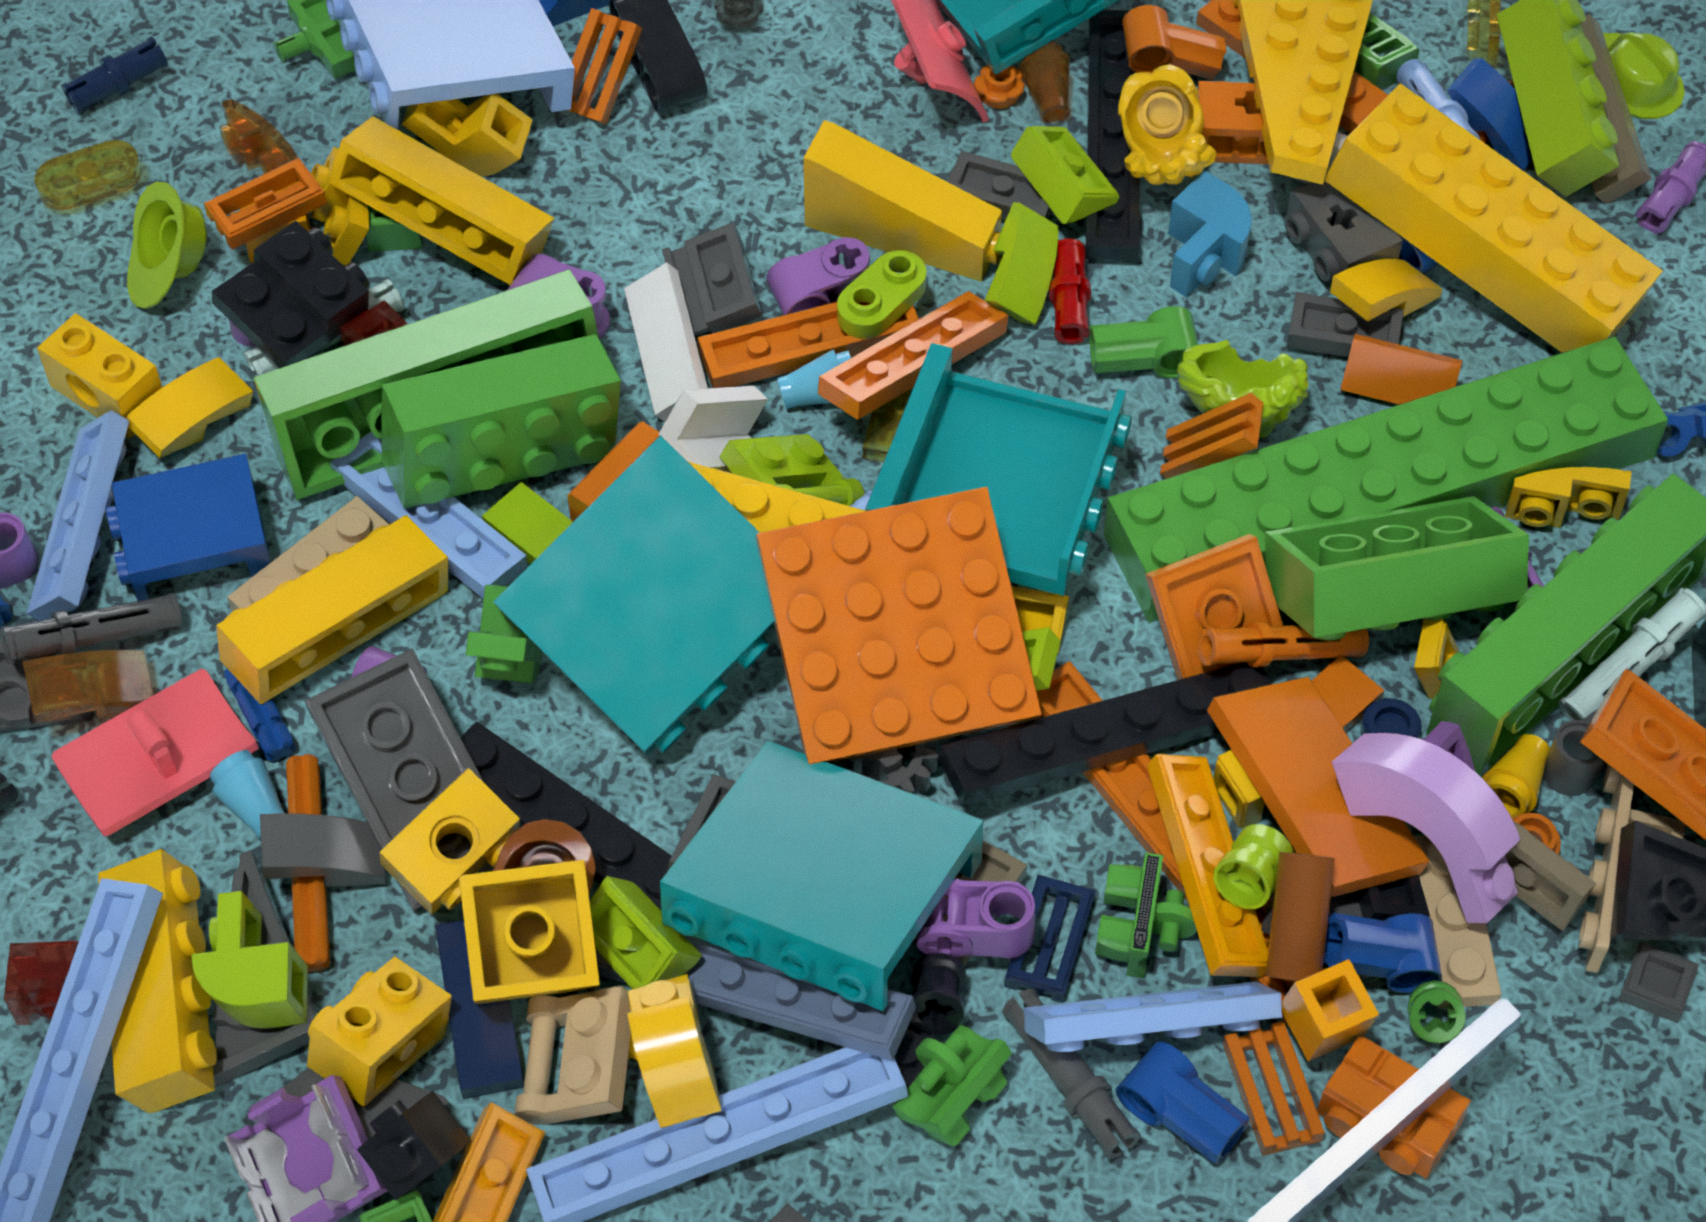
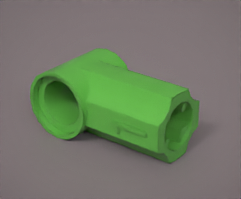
M1169 306L1154 311L1148 316L1146 321L1090 325L1089 343L1092 369L1095 371V374L1154 369V372L1160 377L1166 379L1179 378L1176 371L1178 364L1183 362L1184 351L1189 347L1198 345L1192 313L1180 306Z

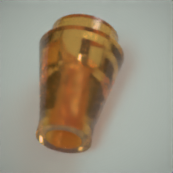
M1049 42L1024 57L1019 68L1039 109L1040 118L1044 122L1062 121L1071 113L1069 106L1070 58L1063 52L1059 44Z

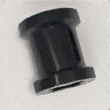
M930 953L921 957L914 964L911 979L916 990L913 999L916 1009L911 1022L915 1028L926 1031L931 1035H946L955 1031L960 1021L964 1018V1004L959 995L965 989L967 973L962 962L954 956L945 953Z

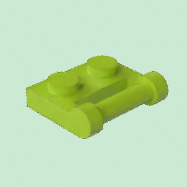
M809 434L729 440L719 456L735 475L843 505L851 506L864 495L861 483L856 478H845L826 456L822 445Z

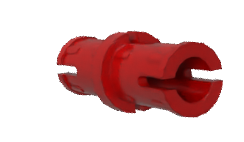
M1062 239L1058 241L1053 280L1049 286V299L1054 304L1055 309L1054 336L1056 340L1067 345L1082 343L1084 337H1089L1087 303L1091 299V283L1085 274V246L1076 239Z

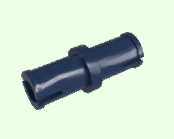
M151 36L146 41L115 58L107 55L100 59V66L68 83L62 84L61 88L70 105L74 104L73 109L76 113H82L84 109L116 92L120 96L129 92V85L160 68L168 66L159 44L155 46L157 44L156 40Z

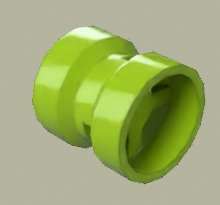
M1252 824L1243 828L1231 845V851L1224 855L1214 869L1213 880L1216 889L1224 899L1237 907L1257 909L1264 906L1275 891L1279 851L1294 853L1290 842L1275 828L1264 824Z

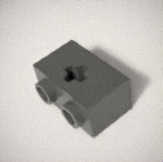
M1324 181L1323 185L1309 182L1290 192L1287 215L1284 218L1287 234L1295 244L1301 243L1313 259L1314 268L1322 280L1330 281L1332 284L1334 275L1359 264L1379 259H1399L1403 242L1400 236L1326 181Z

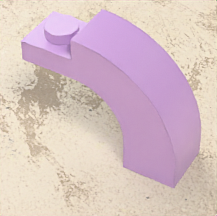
M1392 733L1363 734L1332 761L1350 816L1380 815L1394 817L1414 826L1432 841L1446 862L1467 923H1488L1518 893L1515 886L1514 873L1508 865L1505 856L1521 840L1516 826L1499 797L1463 761L1425 740Z

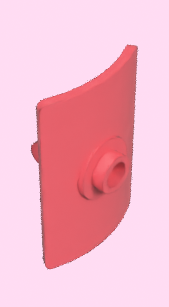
M891 0L909 40V43L896 55L895 67L920 84L928 83L933 89L947 91L962 97L974 106L983 123L990 121L963 61L964 53L962 48L966 46L965 39L951 22H945L935 0Z
M199 669L55 750L51 758L97 829L103 836H109L210 778V773L216 765L228 756L243 750H248L252 754L258 750L259 746L255 738L231 709L209 673L205 669Z

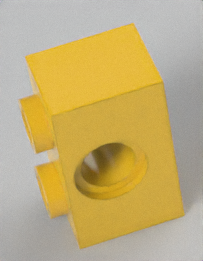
M77 313L73 314L37 347L50 387L97 418L112 410L126 419V416L138 405L163 388L155 364ZM128 427L125 437L130 439L135 433Z
M468 768L379 852L380 863L431 915L442 905L451 910L462 901L459 875L475 874L487 862L494 868L500 851L509 836L519 829L520 818ZM458 833L470 841L472 848L464 857L450 859L439 852L437 849L438 842L445 835Z

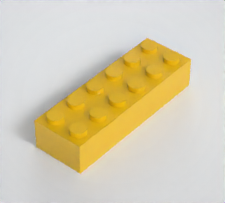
M1401 83L1345 139L1324 181L1562 353L1614 337L1635 312L1663 272V270Z

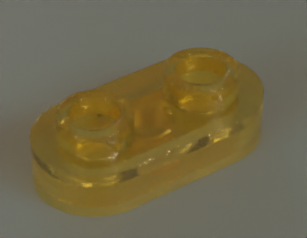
M110 140L44 162L37 169L34 181L40 200L44 205L55 210H69L133 188L141 178L142 168L137 151L132 145L120 140Z

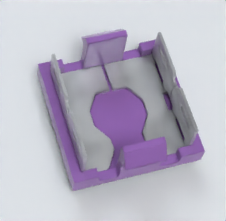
M331 1075L316 1085L313 1084V1091L302 1097L286 1094L284 1087L280 1088L250 1106L247 1114L249 1120L259 1123L254 1126L246 1125L230 1136L224 1137L239 1176L247 1183L249 1188L247 1196L258 1222H336L388 1191L357 1151V1148L368 1141V1138L342 1077Z

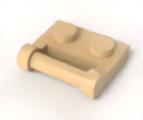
M622 986L561 998L542 995L529 999L526 1020L532 1026L523 1094L516 1097L514 1115L530 1124L546 1125L622 1111L631 1034L627 1013L631 1012L628 990ZM565 1026L558 1092L548 1095L556 1028Z

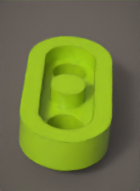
M904 250L890 251L881 255L840 293L837 300V321L840 328L846 334L860 339L874 338L885 332L923 296L926 290L927 274L923 260L916 254ZM868 302L870 305L862 306L858 303Z

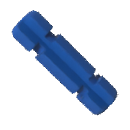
M226 668L224 676L236 697L238 705L255 738H257L266 759L277 762L283 757L290 756L295 750V744L286 724L281 719L273 699L271 698L260 705Z

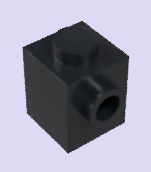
M431 1091L409 1109L406 1108L401 1100H398L372 1120L369 1124L376 1134L357 1148V1151L396 1201L469 1144L471 1140L434 1091Z

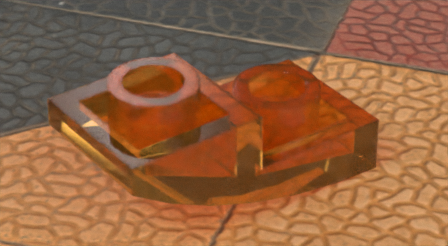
M232 99L221 102L226 119V124L219 126L223 142L231 156L237 153L240 154L248 171L261 166L265 174L298 158L283 135L261 115Z
M87 651L22 661L36 723L96 710L98 720L117 716L154 695L144 651Z

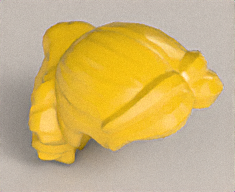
M1169 64L1156 68L1152 73H1134L1125 81L1120 95L1118 115L1121 117L1125 141L1131 150L1130 154L1124 159L1125 166L1133 177H1144L1145 180L1153 185H1161L1165 182L1177 185L1182 182L1185 175L1188 177L1199 175L1205 167L1211 166L1214 163L1217 155L1215 149L1207 145L1205 137L1201 135L1204 127V116L1198 98L1199 91L1191 77L1177 66Z

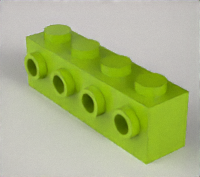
M1519 0L1498 13L1497 18L1536 174L1567 197L1619 167L1614 144L1618 142L1617 133L1611 122L1606 118L1603 103L1607 101L1606 92L1600 81L1596 78L1592 65L1596 61V54L1592 45L1585 37L1581 24L1585 22L1584 11L1577 0Z

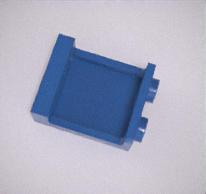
M246 453L112 483L115 505L106 507V514L113 540L122 539L124 551L114 553L116 568L121 585L132 584L137 601L149 599L147 584L244 561L247 562L252 578L271 563L256 488Z

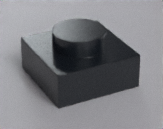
M1419 875L1356 891L1363 918L1384 921L1390 917L1410 913L1423 914L1430 917Z

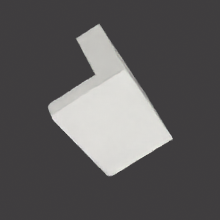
M755 386L683 390L658 435H661L686 461L732 473L719 456L729 440L751 438L748 433L768 399Z

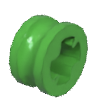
M1433 980L1422 983L1410 995L1407 1006L1412 1029L1420 1038L1427 1042L1443 1043L1459 1035L1465 1024L1466 1013L1461 995L1455 987L1443 981ZM1444 1000L1450 1003L1446 1006L1450 1017L1447 1021L1443 1022L1439 1018H1434L1427 1023L1422 1020L1426 1019L1423 1006L1426 1002L1429 1001L1436 1006L1440 1005Z

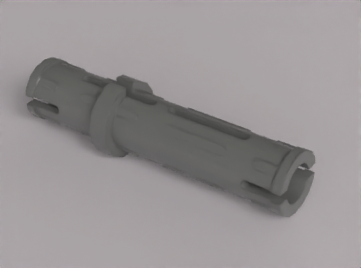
M169 593L166 596L117 604L111 607L70 615L65 610L55 611L51 613L50 619L10 627L2 626L0 640L3 654L8 664L53 653H58L63 658L74 655L75 650L78 648L125 640L171 629L179 630L182 626V616L175 594Z
M1026 989L1019 992V996L1024 1001V1007L1043 1005L1034 989ZM1012 997L1004 1005L1002 1014L1012 1023L1056 1086L1066 1097L1064 1106L1073 1118H1081L1108 1159H1114L1123 1155L1122 1150L1118 1146L1120 1143L1111 1131H1115L1126 1148L1130 1150L1140 1139V1133L1131 1125L1111 1098L1112 1088L1103 1076H1095L1078 1051H1050L1045 1044L1025 1033L1024 1011L1016 999Z

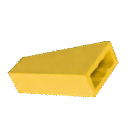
M826 120L822 122L803 157L806 227L841 238H856L867 246L886 252L895 250L909 251L919 256L924 264L982 282L990 264L999 265L1002 256L994 252L993 249L1001 232L1002 210L835 123Z

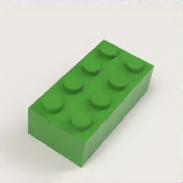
M597 334L382 384V463L403 509L422 504H432L446 498L478 490H488L498 485L530 477H540L550 472L582 464H592L602 460L616 445L621 380Z
M1475 496L1265 532V566L1277 606L1313 638L1321 640L1340 639L1346 635V632L1366 628L1391 630L1398 627L1400 622L1416 619L1430 621L1445 620L1450 618L1452 613L1471 609L1496 611L1503 608L1504 603L1519 601L1527 591L1529 534Z

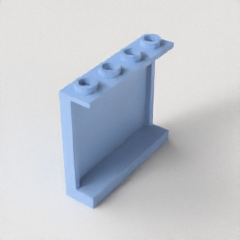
M326 0L330 19L332 21L337 20L340 25L341 41L345 51H352L354 55L358 80L366 82L369 87V97L373 112L375 114L381 113L385 123L397 130L399 106L539 88L551 112L571 110L575 67L539 0Z

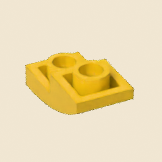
M333 147L324 165L317 163L311 171L312 176L325 192L327 204L311 211V218L325 222L323 233L329 236V241L333 248L332 255L341 264L346 265L352 260L369 231V213L367 204L328 183L338 153V148Z
M1379 259L1359 264L1334 275L1330 293L1365 320L1370 321L1392 308L1404 309V317L1440 298L1442 288L1405 260Z
M217 357L186 372L143 401L126 416V419L129 420L128 427L159 458H162L202 441L207 424L249 407L254 391L220 357Z
M1567 467L1543 470L1516 477L1504 517L1520 520L1532 527L1553 526L1558 528L1561 527L1566 511L1577 512L1590 519H1610L1614 517L1619 520L1630 490L1632 471L1597 467Z

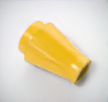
M1533 734L1521 735L1515 745L1482 777L1499 797L1511 819L1521 814L1529 813L1537 804L1550 747L1546 741Z

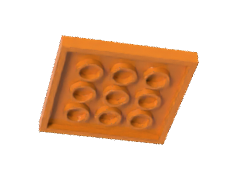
M988 487L756 534L757 548L804 754H806L808 764L823 761L828 763L1034 720L1042 715Z

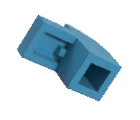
M1206 170L1197 176L1172 201L1168 234L1184 245L1174 254L1170 287L1186 298L1201 283L1205 286L1209 285L1216 278L1221 268L1236 277L1245 263L1250 235L1251 212L1245 199L1233 187Z

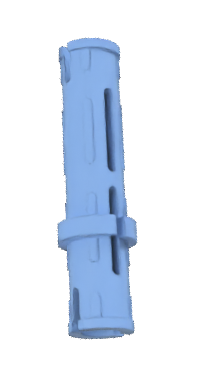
M1411 59L1398 69L1396 78L1398 84L1404 85L1480 140L1477 132L1468 124V115L1463 106L1449 98L1425 62L1420 64L1419 59Z

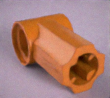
M1156 5L1138 6L1125 14L1123 29L1129 67L1134 72L1152 73L1156 68L1170 64L1183 69L1188 74L1213 80L1222 69L1223 58L1227 52L1224 37L1169 23L1168 13Z

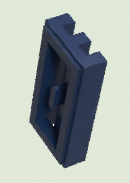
M1037 875L1032 891L1035 903V927L1046 892L1057 895L1033 973L1022 970L1028 953L1027 950L1022 955L1011 958L1004 980V987L1016 990L1017 986L1034 989L1039 996L1040 993L1051 995L1052 1001L1063 1003L1093 907L1096 890ZM1069 899L1080 902L1055 980L1046 977Z

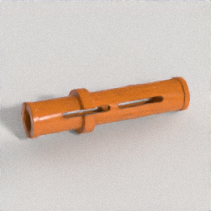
M1250 621L1246 624L1245 628L1202 629L1197 643L1198 654L1204 665L1247 662L1250 667L1258 668L1267 667L1271 661L1337 658L1339 656L1360 658L1365 656L1368 651L1369 635L1366 628L1346 632L1344 637L1336 640L1297 643L1300 641H1320L1321 639L1313 638L1299 625L1270 626L1265 621ZM1259 643H1270V644H1263V645H1252V644H1259Z

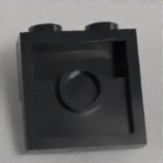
M294 221L254 249L253 263L212 290V304L278 368H282L307 359L366 317L369 309L370 284L359 266L352 262L343 266L332 255V245L321 230L313 227L307 231L297 221Z

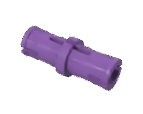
M1696 141L1689 142L1685 145L1674 164L1660 172L1655 179L1653 192L1636 211V218H1642L1638 221L1641 227L1655 234L1662 233L1667 229L1678 210L1682 206L1684 207L1691 203L1696 196L1698 183L1706 175L1705 144Z

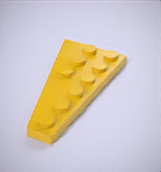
M1233 0L1234 6H1238L1240 13L1239 30L1250 78H1254L1256 86L1254 93L1256 108L1261 109L1263 118L1261 131L1270 172L1323 185L1373 0Z

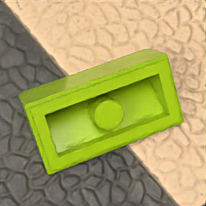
M1027 126L1011 152L1012 160L1063 224L1078 221L1117 203L1120 198L1118 192L1066 127Z
M606 876L589 900L595 949L631 989L646 986L654 981L681 976L694 967L701 959L702 954L683 934L677 932L672 927L662 924V911L635 883Z

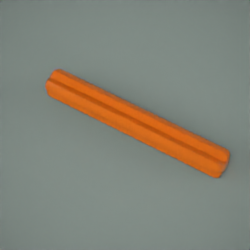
M312 754L291 756L286 762L288 813L322 815L321 777L317 757ZM324 876L291 877L294 949L308 965V973L314 971L322 972L330 965L326 887H324Z

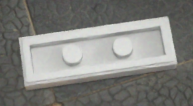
M667 262L624 288L654 414L664 422H666L683 390L708 388L678 270Z

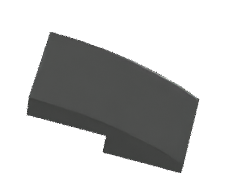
M260 814L263 879L324 876V887L385 884V868L380 863L379 852L381 849L366 821L315 814Z

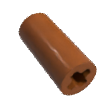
M1279 851L1266 976L1299 981L1323 970L1335 858Z

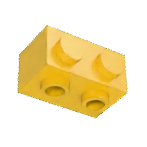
M394 956L376 972L369 971L356 982L351 993L334 1007L331 1005L326 1006L315 1016L308 1029L310 1041L307 1067L324 1079L331 1075L342 1077L349 1096L365 1107L446 1035L452 995Z

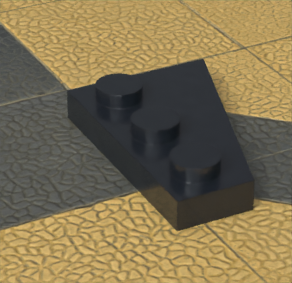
M1636 820L1622 827L1610 939L1706 941V848Z

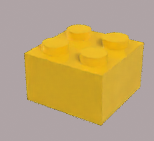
M584 860L459 875L471 985L475 1004L599 988L600 983Z

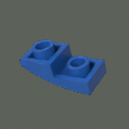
M1475 58L1447 91L1451 99L1457 101L1465 109L1468 115V124L1476 132L1485 131L1495 151L1524 171L1533 158L1516 90L1483 58Z

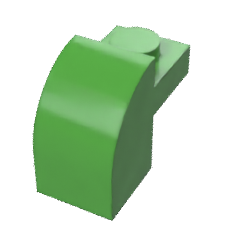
M485 585L480 631L468 632L466 655L477 656L475 677L532 684L538 676L543 651L493 603L508 586Z

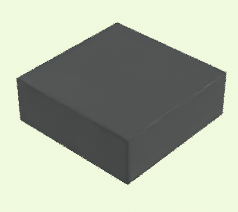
M1639 942L1618 1000L1678 1023L1699 964Z

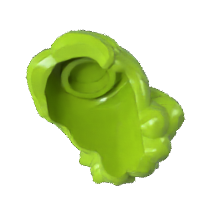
M1227 339L1217 343L1199 344L1187 348L1183 353V362L1178 364L1176 371L1179 375L1178 382L1180 388L1187 391L1189 398L1201 413L1208 412L1249 393L1260 399L1264 404L1259 438L1267 437L1277 424L1280 425L1289 418L1291 410L1301 405L1308 395V365L1303 359L1297 358L1294 360L1291 356L1281 353L1270 362L1265 359L1247 362L1238 356L1237 350L1231 347Z

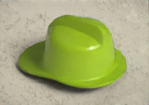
M1603 33L1630 115L1640 119H1659L1672 114L1681 106L1685 91L1683 80L1679 76L1678 55L1671 44L1663 38L1649 33Z
M156 181L147 186L139 197L134 212L133 242L128 266L127 288L130 300L134 305L144 309L157 305L169 291L174 279L187 277L197 268L207 244V227L202 210L198 206L180 200L177 191L166 182Z

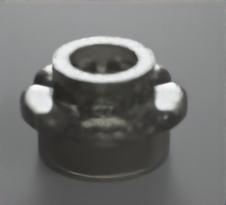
M716 0L714 8L717 11L716 17L724 29L733 33H745L757 26L759 15L764 11V3L762 0Z

